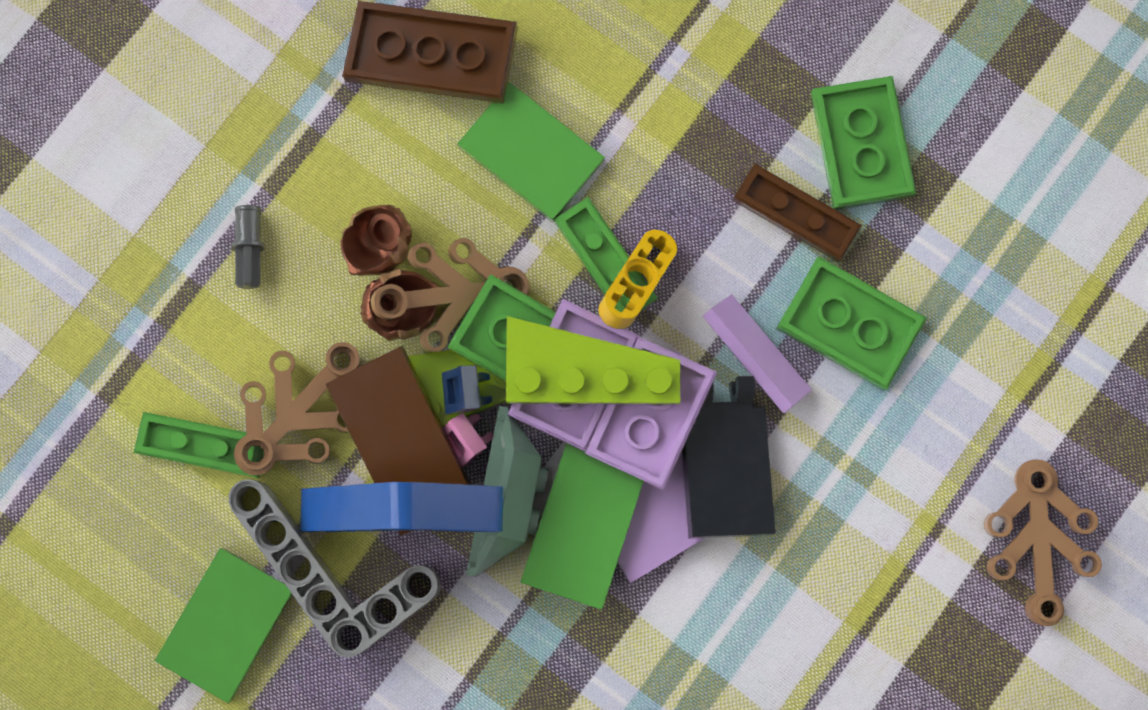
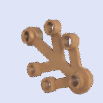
M460 238L450 244L448 255L454 263L460 265L467 263L486 281L490 274L502 281L507 280L512 283L515 289L528 296L529 281L520 269L511 266L499 269L476 250L475 244L470 239ZM419 243L409 250V263L416 269L428 270L447 287L404 292L401 287L388 284L378 288L372 294L371 308L379 318L391 320L400 317L406 309L450 303L436 324L425 329L420 335L422 348L427 352L433 353L439 352L447 346L449 334L476 299L485 282L471 283L437 256L433 246L428 243ZM459 244L465 245L468 249V256L465 259L457 255L456 248ZM419 248L424 249L428 253V261L425 264L420 263L416 258V251ZM384 295H388L393 299L394 305L390 311L384 310L381 306L380 301ZM431 332H436L440 337V343L437 347H432L428 343V336Z
M346 342L332 345L326 353V366L294 401L292 400L291 374L295 369V359L287 351L275 352L270 358L269 365L275 379L276 420L265 432H263L261 406L266 400L264 386L252 381L242 387L240 397L245 405L246 435L236 444L234 458L236 464L243 472L249 475H262L270 471L276 461L308 460L310 463L320 464L328 458L330 452L329 445L322 438H312L306 444H278V442L289 431L335 428L342 433L349 432L347 427H342L337 422V417L340 414L338 409L329 412H306L328 389L326 383L358 368L360 357L353 345ZM339 354H345L350 359V365L346 368H338L334 363V358ZM279 357L288 358L291 363L289 369L286 371L277 370L274 367L275 360ZM258 388L262 393L260 400L249 402L245 398V393L248 389ZM319 443L325 448V454L321 458L316 459L309 455L308 449L312 444ZM252 447H260L264 450L265 455L261 461L252 462L249 460L248 451Z
M1034 459L1026 461L1019 466L1014 477L1016 490L997 512L988 514L984 520V529L987 534L992 537H1005L1013 529L1012 519L1029 503V522L999 555H994L988 560L987 571L996 580L1012 578L1016 572V563L1032 546L1035 593L1027 599L1025 611L1027 617L1033 623L1041 626H1052L1062 619L1064 605L1062 600L1054 594L1051 546L1072 564L1073 571L1081 577L1096 576L1101 570L1102 562L1096 553L1083 551L1049 520L1047 503L1068 519L1070 529L1077 534H1089L1095 531L1098 526V517L1090 509H1081L1057 488V473L1048 462ZM1035 472L1041 474L1044 479L1041 488L1034 487L1031 482V477ZM1081 513L1089 518V525L1086 529L1080 528L1077 524V518ZM997 516L1002 518L1005 523V527L1000 533L992 528V520ZM1085 556L1089 557L1093 563L1092 569L1089 572L1083 571L1080 565L1082 558ZM1000 559L1004 560L1008 565L1006 574L1002 576L995 570V564ZM1045 601H1050L1054 607V611L1049 617H1045L1041 612V606Z

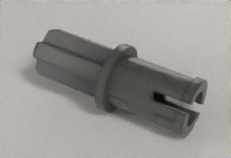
M240 205L235 207V242L231 243V249L235 251V285L241 289H254L260 285V252L265 249L264 243L260 242L261 208L254 205Z

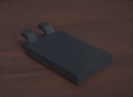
M737 376L735 381L729 383L731 402H712L714 395V385L712 383L682 449L688 539L776 534L765 407H753L755 394L754 376Z

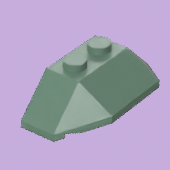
M499 406L484 481L485 486L503 487V532H474L466 572L468 576H479L527 543L528 534L536 536L541 510L533 509L536 492L544 494L549 469L541 467V456L516 419L507 415L509 412L508 407Z

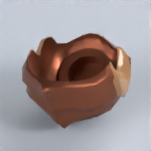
M383 204L362 208L356 214H352L349 226L343 230V236L340 240L341 252L348 264L349 274L358 276L381 275L395 269L406 260L411 243L412 230L411 225L400 208Z
M398 268L382 273L377 281L373 280L371 284L366 286L360 306L362 310L360 315L369 329L377 332L388 341L396 339L405 340L420 335L432 323L437 305L406 309L400 317L391 320L379 318L371 308L372 294L378 288L388 284L397 285L404 292L439 288L419 273ZM388 295L382 296L380 301L382 308L390 311L394 305L393 299Z

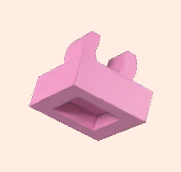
M461 413L443 427L463 468L473 462L487 448L486 445L493 438L491 432L480 437L473 428L481 419L479 414L466 418L464 413Z

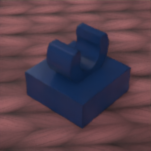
M476 365L459 366L442 372L445 414L466 413L491 403L492 396L482 397L479 395L478 383L490 380V375L485 372L477 373Z

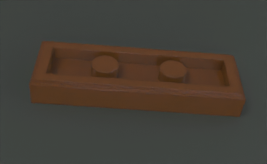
M755 163L733 198L735 203L838 263L842 260L862 226Z

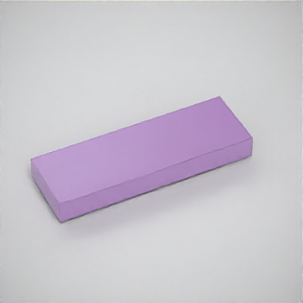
M732 294L703 315L707 323L747 371L754 376L757 383L783 413L812 391Z

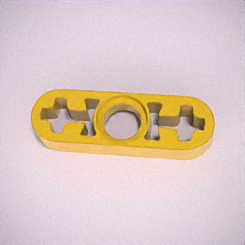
M650 230L643 235L599 304V315L605 324L615 329H625L634 322L677 253V245L672 236L662 230ZM653 247H656L661 252L652 263L646 258ZM637 271L642 273L646 277L648 285L638 286L630 280L628 272ZM624 294L630 300L624 310L620 312L615 309V306Z

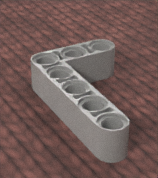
M247 479L237 482L231 488L228 495V503L231 510L337 655L345 658L354 657L367 651L439 595L441 589L439 574L428 566H412L359 606H356L304 533L300 532L299 526L268 485ZM256 488L261 495L260 504L255 510L248 511L243 505V496L247 490ZM279 521L286 529V536L281 544L275 546L269 542L267 531L271 524ZM301 555L305 556L311 564L310 574L303 580L297 579L292 573L293 561ZM418 572L425 573L431 580V590L424 597L415 596L410 589V580ZM324 590L332 592L336 598L335 609L328 615L318 610L316 605L318 595ZM384 598L391 600L397 609V614L390 623L380 621L376 615L375 608L377 603ZM347 625L356 626L361 632L362 640L356 649L346 647L341 640V633Z

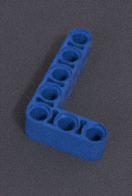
M384 482L301 489L300 532L404 530L503 532L502 486Z

